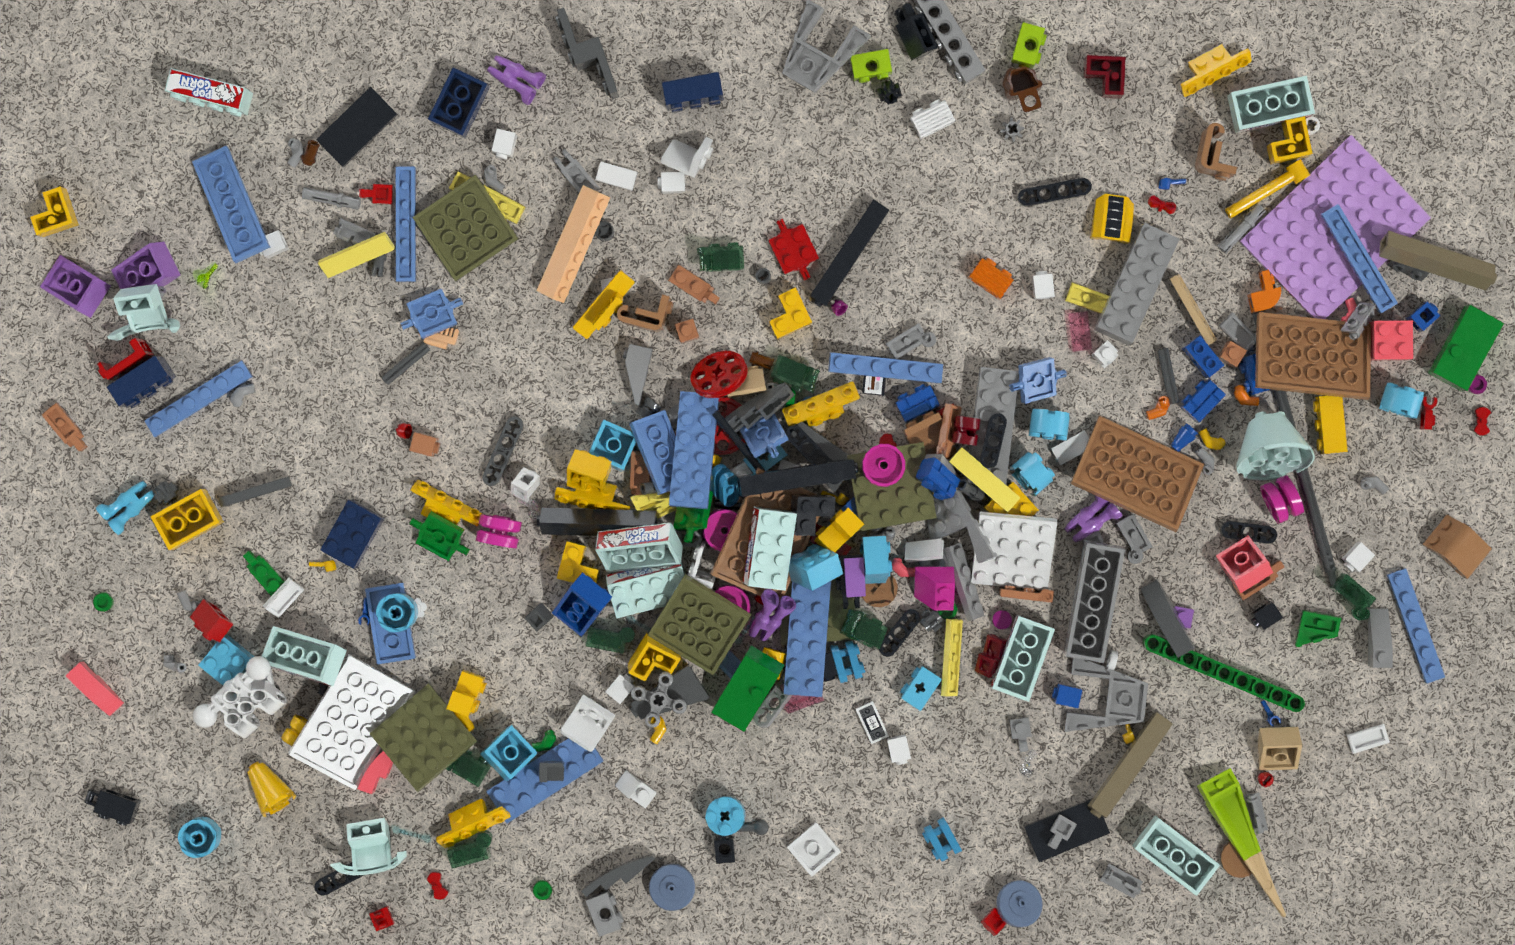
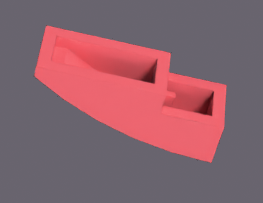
M84 661L79 662L65 675L87 698L109 716L124 704L119 696Z
M384 751L368 767L360 781L358 790L373 794L379 778L386 779L389 776L393 762Z

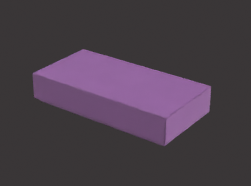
M864 557L844 558L846 597L866 596Z

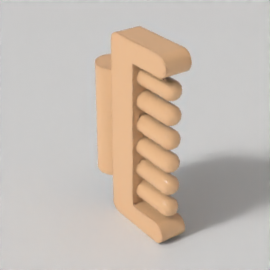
M449 328L445 329V332L443 330L426 337L424 343L446 350L448 344L456 345L459 330L451 328L449 332Z

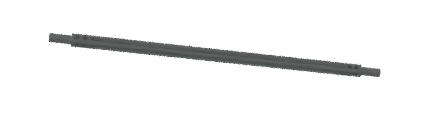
M1255 312V313L1252 315L1256 327H1257V314H1258L1259 312ZM1274 390L1279 411L1284 412L1287 419L1296 428L1286 391ZM1306 468L1297 473L1324 571L1328 574L1332 591L1340 590L1335 574L1336 567L1309 471Z

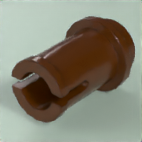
M308 141L305 153L301 156L303 164L312 166L316 162L315 157L320 147L317 141Z
M752 351L749 362L753 366L756 364L771 370L774 358L759 354V351Z

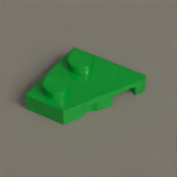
M1302 610L1295 646L1302 647L1304 644L1317 643L1323 639L1338 637L1342 618L1340 616Z

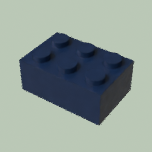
M453 67L428 120L466 139L490 86Z
M719 72L662 82L666 107L672 113L681 112L686 107L698 109L702 107V104L709 103V106L721 104L720 101L724 100Z
M153 356L108 385L107 389L119 407H131L132 409L141 404L140 400L144 397L150 398L157 393L156 390L161 386L165 388L173 383L172 379L176 375L164 357Z
M348 500L320 551L353 569L358 568L385 518L353 500Z

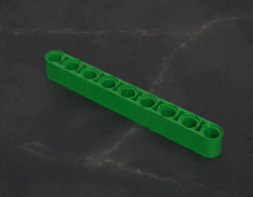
M1148 634L1143 638L1142 644L1147 651L1292 712H1300L1305 706L1304 699L1297 694L1192 650L1187 652L1192 655V660L1189 663L1183 661L1184 655L1178 658L1175 652L1171 656H1167L1165 650L1170 644L1164 638L1153 634ZM1151 638H1155L1157 641L1154 648H1149L1147 644ZM1208 660L1210 667L1208 670L1203 671L1201 664L1203 661ZM1222 668H1226L1228 672L1224 678L1219 676V671ZM1243 675L1245 683L1239 686L1237 678ZM1257 683L1263 685V690L1260 693H1256L1254 689ZM1279 690L1280 698L1273 700L1272 694ZM1293 698L1298 699V705L1295 708L1290 706V701Z

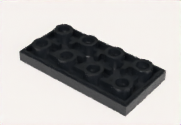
M370 86L316 141L344 168L398 114Z
M1093 798L1024 826L1039 863L1110 834L1105 819L1103 817L1097 818L1090 813L1091 808L1088 807V804ZM1060 814L1077 825L1068 841L1062 838L1055 850L1048 846V843L1054 835L1050 829Z

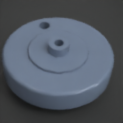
M666 864L653 873L649 883V893L653 902L660 908L668 911L680 910L691 902L695 893V881L690 871L679 864Z
M1017 880L1007 883L999 891L996 900L997 911L1005 923L1013 927L1021 928L1032 925L1037 921L1042 912V897L1037 888L1027 881Z

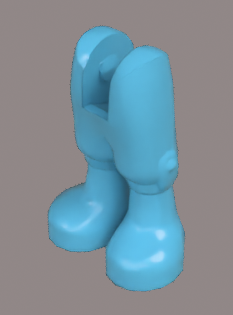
M141 481L126 492L121 493L114 503L110 505L100 504L96 507L97 512L105 520L109 521V526L117 535L124 531L125 523L130 518L139 515L140 511L154 497L155 493L153 491H149L140 499L137 497V494L147 486L145 481ZM126 507L123 513L111 519L120 509Z

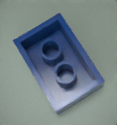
M582 572L567 590L552 614L582 637L613 596L606 589L596 584L591 577L586 576Z

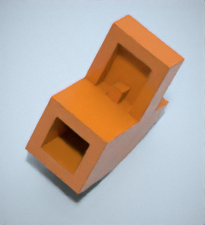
M1269 270L1258 273L1262 291L1247 295L1251 313L1270 309L1280 299L1281 287L1273 288L1275 279Z

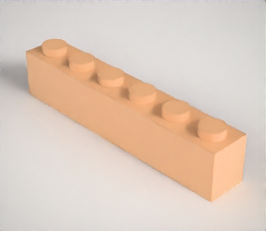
M584 185L582 186L536 291L556 301L565 302L596 229L600 224L603 213L607 208L610 197Z

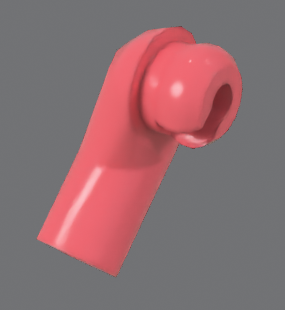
M1354 297L1345 300L1348 312L1346 316L1341 318V321L1346 322L1357 307Z
M898 557L892 560V570L898 576L915 577V567L906 568L902 563V559Z

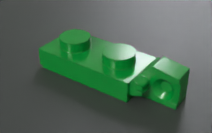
M251 551L243 555L249 563L246 566L249 572L272 596L285 582L283 578L261 555L256 557Z

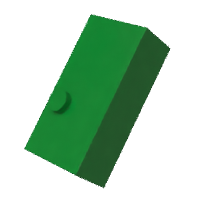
M1472 305L1464 306L1428 374L1461 392L1468 391L1504 323Z
M751 645L711 713L745 732L780 675L784 664Z

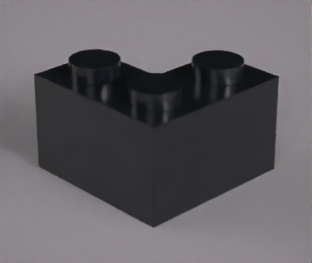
M792 494L791 511L797 514L794 535L815 536L816 516L835 517V497L831 495Z

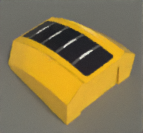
M1103 194L1096 198L1090 239H1103L1129 244L1134 211L1132 201L1126 196Z

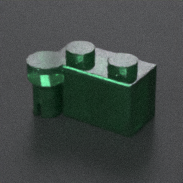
M738 242L728 243V246L720 247V244H708L709 247L697 248L700 271H705V265L706 272L744 270L743 245L739 246Z
M779 355L770 377L774 378L773 382L777 384L787 383L792 385L790 389L801 393L802 390L814 393L816 388L815 382L820 371Z
M1341 573L1337 581L1330 586V589L1353 607L1351 614L1354 619H1368L1370 617V610H1367L1366 607H1370L1376 598L1348 574Z
M849 609L840 634L871 649H880L888 628L883 626V622L878 619L872 618L871 620L867 618V614L862 611Z
M590 626L586 647L624 654L626 643L634 639L635 632L630 627H625L620 632Z
M469 748L448 766L446 770L451 771L452 769L454 774L480 787L492 766L481 755L479 758L473 755V750Z
M488 831L481 832L474 841L449 847L447 854L451 869L489 859L491 857L489 845L492 843V834Z

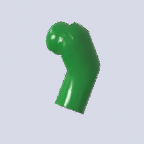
M546 730L541 742L532 743V747L536 752L549 750L556 741V735L553 730Z

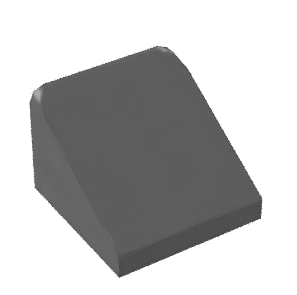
M540 603L525 617V620L538 632L554 616L543 603Z

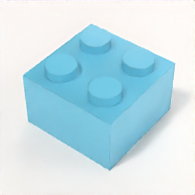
M603 420L589 453L597 457L603 456L609 461H612V468L622 472L635 446L636 439L633 432Z
M886 536L862 538L860 554H863L865 584L886 583L887 578L890 577L892 561L888 560L890 542H886Z
M817 544L809 546L805 551L796 553L790 558L788 572L791 581L811 591L843 574L838 554Z
M226 634L220 643L216 642L198 666L224 686L226 681L233 679L238 673L244 674L248 661L255 656Z
M512 725L502 731L480 753L505 781L511 780L537 754L535 749Z

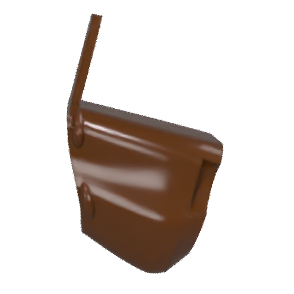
M1024 64L1019 65L1016 69L1008 68L1002 82L1006 99L1009 101L1019 99L1022 109L1026 113L1039 109L1041 101L1038 91L1041 90L1043 83L1041 80H1038L1036 72ZM1027 96H1033L1036 99L1034 106L1028 107L1025 104L1024 100Z

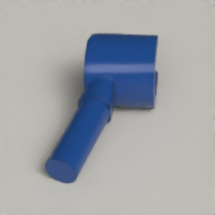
M1164 178L1159 181L1158 188L1169 190L1170 184H1185L1186 179L1174 180Z
M364 598L363 612L358 619L360 625L362 624V617L367 618V625L370 623L367 598Z
M1261 701L1268 715L1267 722L1272 727H1274L1271 722L1273 718H1276L1281 723L1280 718L1272 713L1266 701Z

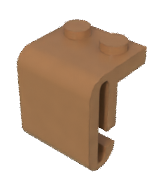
M1212 123L1201 134L1195 169L1199 173L1215 176L1216 180L1226 181V179L1236 175L1237 167L1218 163L1223 142L1216 141L1210 147L1211 139L1220 138L1225 134V129L1219 123Z
M662 294L657 313L636 308L635 314L637 316L660 322L658 325L623 316V313H629L630 311L628 305H623L618 309L617 317L625 325L658 333L663 330L667 314H671L674 303L671 302L670 296Z
M931 411L922 416L924 420L918 423L914 420L906 424L907 429L903 430L909 444L924 442L925 454H936L939 431L942 425V418L939 412L934 414ZM953 445L951 449L950 458L957 453V450Z
M1449 515L1444 517L1423 543L1427 549L1438 554L1449 566L1455 567V571L1465 579L1472 575L1492 550L1473 529Z

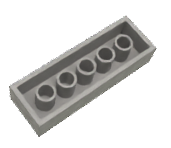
M1147 223L1140 227L1094 328L1095 331L1128 346L1133 343L1179 238Z
M980 367L973 418L981 420L979 430L976 431L978 435L977 446L970 445L969 454L980 462L989 418L996 413L1003 414L1007 419V425L998 463L995 467L988 470L1006 485L1017 390L1011 392L1009 384L1018 382L1019 371ZM997 417V419L992 421V423H995V429L990 428V432H996L1001 435V431L997 430L999 425H1003V421H1000V417ZM991 435L988 438V444L992 447L998 445V437ZM986 447L985 451H989L988 457H984V461H986V465L994 462L991 455L992 452L997 453V449L991 450Z
M1084 540L1064 647L1066 657L1104 663L1125 549L1122 546Z

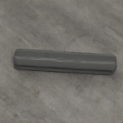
M424 342L421 343L381 377L387 385L392 383L430 351L429 346Z
M1159 349L1158 356L1169 403H1179L1169 349Z

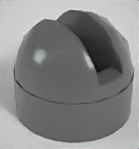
M761 268L756 272L755 276L758 283L765 285L770 282L771 273L768 269ZM768 274L767 278L760 281L761 278H764Z

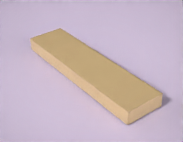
M1177 274L1170 278L1205 342L1208 345L1214 343L1217 338L1181 275Z

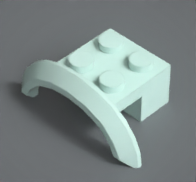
M157 284L120 289L113 299L119 316L126 315L129 325L113 331L107 337L108 339L118 341L129 335L154 329H169L172 333H176L181 325L178 320L167 318Z
M385 818L346 824L353 867L343 865L340 862L330 864V866L336 871L347 875L375 874L398 866L407 857V851L397 852L396 857L392 859L389 825Z

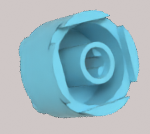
M1387 382L1379 409L1386 412L1390 410V412L1397 415L1417 419L1424 393L1416 391L1414 388L1406 386L1403 388Z
M1032 409L1028 436L1040 437L1042 435V439L1053 440L1055 436L1056 440L1067 441L1070 413Z
M1027 452L1010 467V471H1015L1012 475L1023 489H1030L1032 491L1031 495L1035 497L1053 481L1052 478L1055 474L1049 467L1046 468L1041 463L1043 460L1039 454Z
M394 593L384 597L379 602L376 615L382 628L389 632H401L409 629L415 623L418 616V606L409 595ZM399 608L401 615L395 617L396 613L393 610Z
M723 796L710 803L705 819L707 825L714 833L728 836L742 828L745 823L746 813L743 804L738 799ZM728 811L730 813V820H723L721 813Z
M196 817L181 827L178 833V842L182 852L192 858L207 856L219 846L221 841V828L214 820L208 817ZM198 834H201V838H202L201 841L198 840V839H199V836H197Z

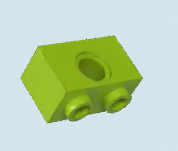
M1025 22L1022 23L1012 56V63L1024 64L1030 68H1033L1035 64H1039L1042 55L1039 52L1040 45L1044 46L1047 37L1044 34L1045 28ZM1032 42L1035 49H1026L1025 43Z
M888 49L856 54L850 58L853 79L859 83L869 82L870 78L875 77L878 80L887 79L892 74ZM874 63L877 69L875 71H868L866 65Z

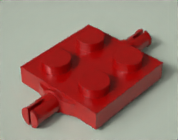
M784 219L778 220L776 223L781 232L769 239L768 242L783 274L786 275L793 271H800L804 281L811 278L806 267L818 260L819 257L804 225L801 224L795 228L788 229Z

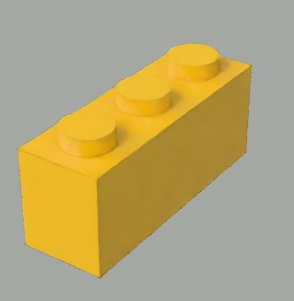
M1336 396L1315 397V401H1313V410L1317 412L1315 430L1319 432V439L1316 441L1317 450L1321 454L1348 452L1343 398Z

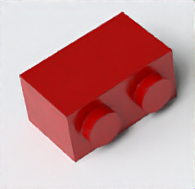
M205 599L201 601L190 616L195 623L194 627L203 632L202 636L209 641L214 639L220 643L233 626V623L216 605Z

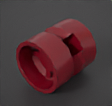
M956 416L954 426L957 430L953 432L952 442L977 446L978 435L976 431L979 430L981 419Z

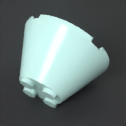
M1259 412L1248 423L1236 469L1237 473H1242L1246 479L1274 480L1295 470L1296 473L1305 470L1313 463L1315 455L1313 449L1287 419L1284 412L1270 414Z

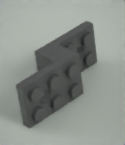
M558 9V16H555L560 31L564 30L565 34L561 36L566 49L570 48L571 50L568 56L572 66H576L578 71L596 65L600 77L605 78L602 84L606 95H611L612 100L619 98L599 36L577 44L565 9Z

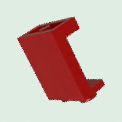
M139 338L129 341L135 352L113 367L110 363H97L99 374L104 379L116 381L155 356L146 341Z

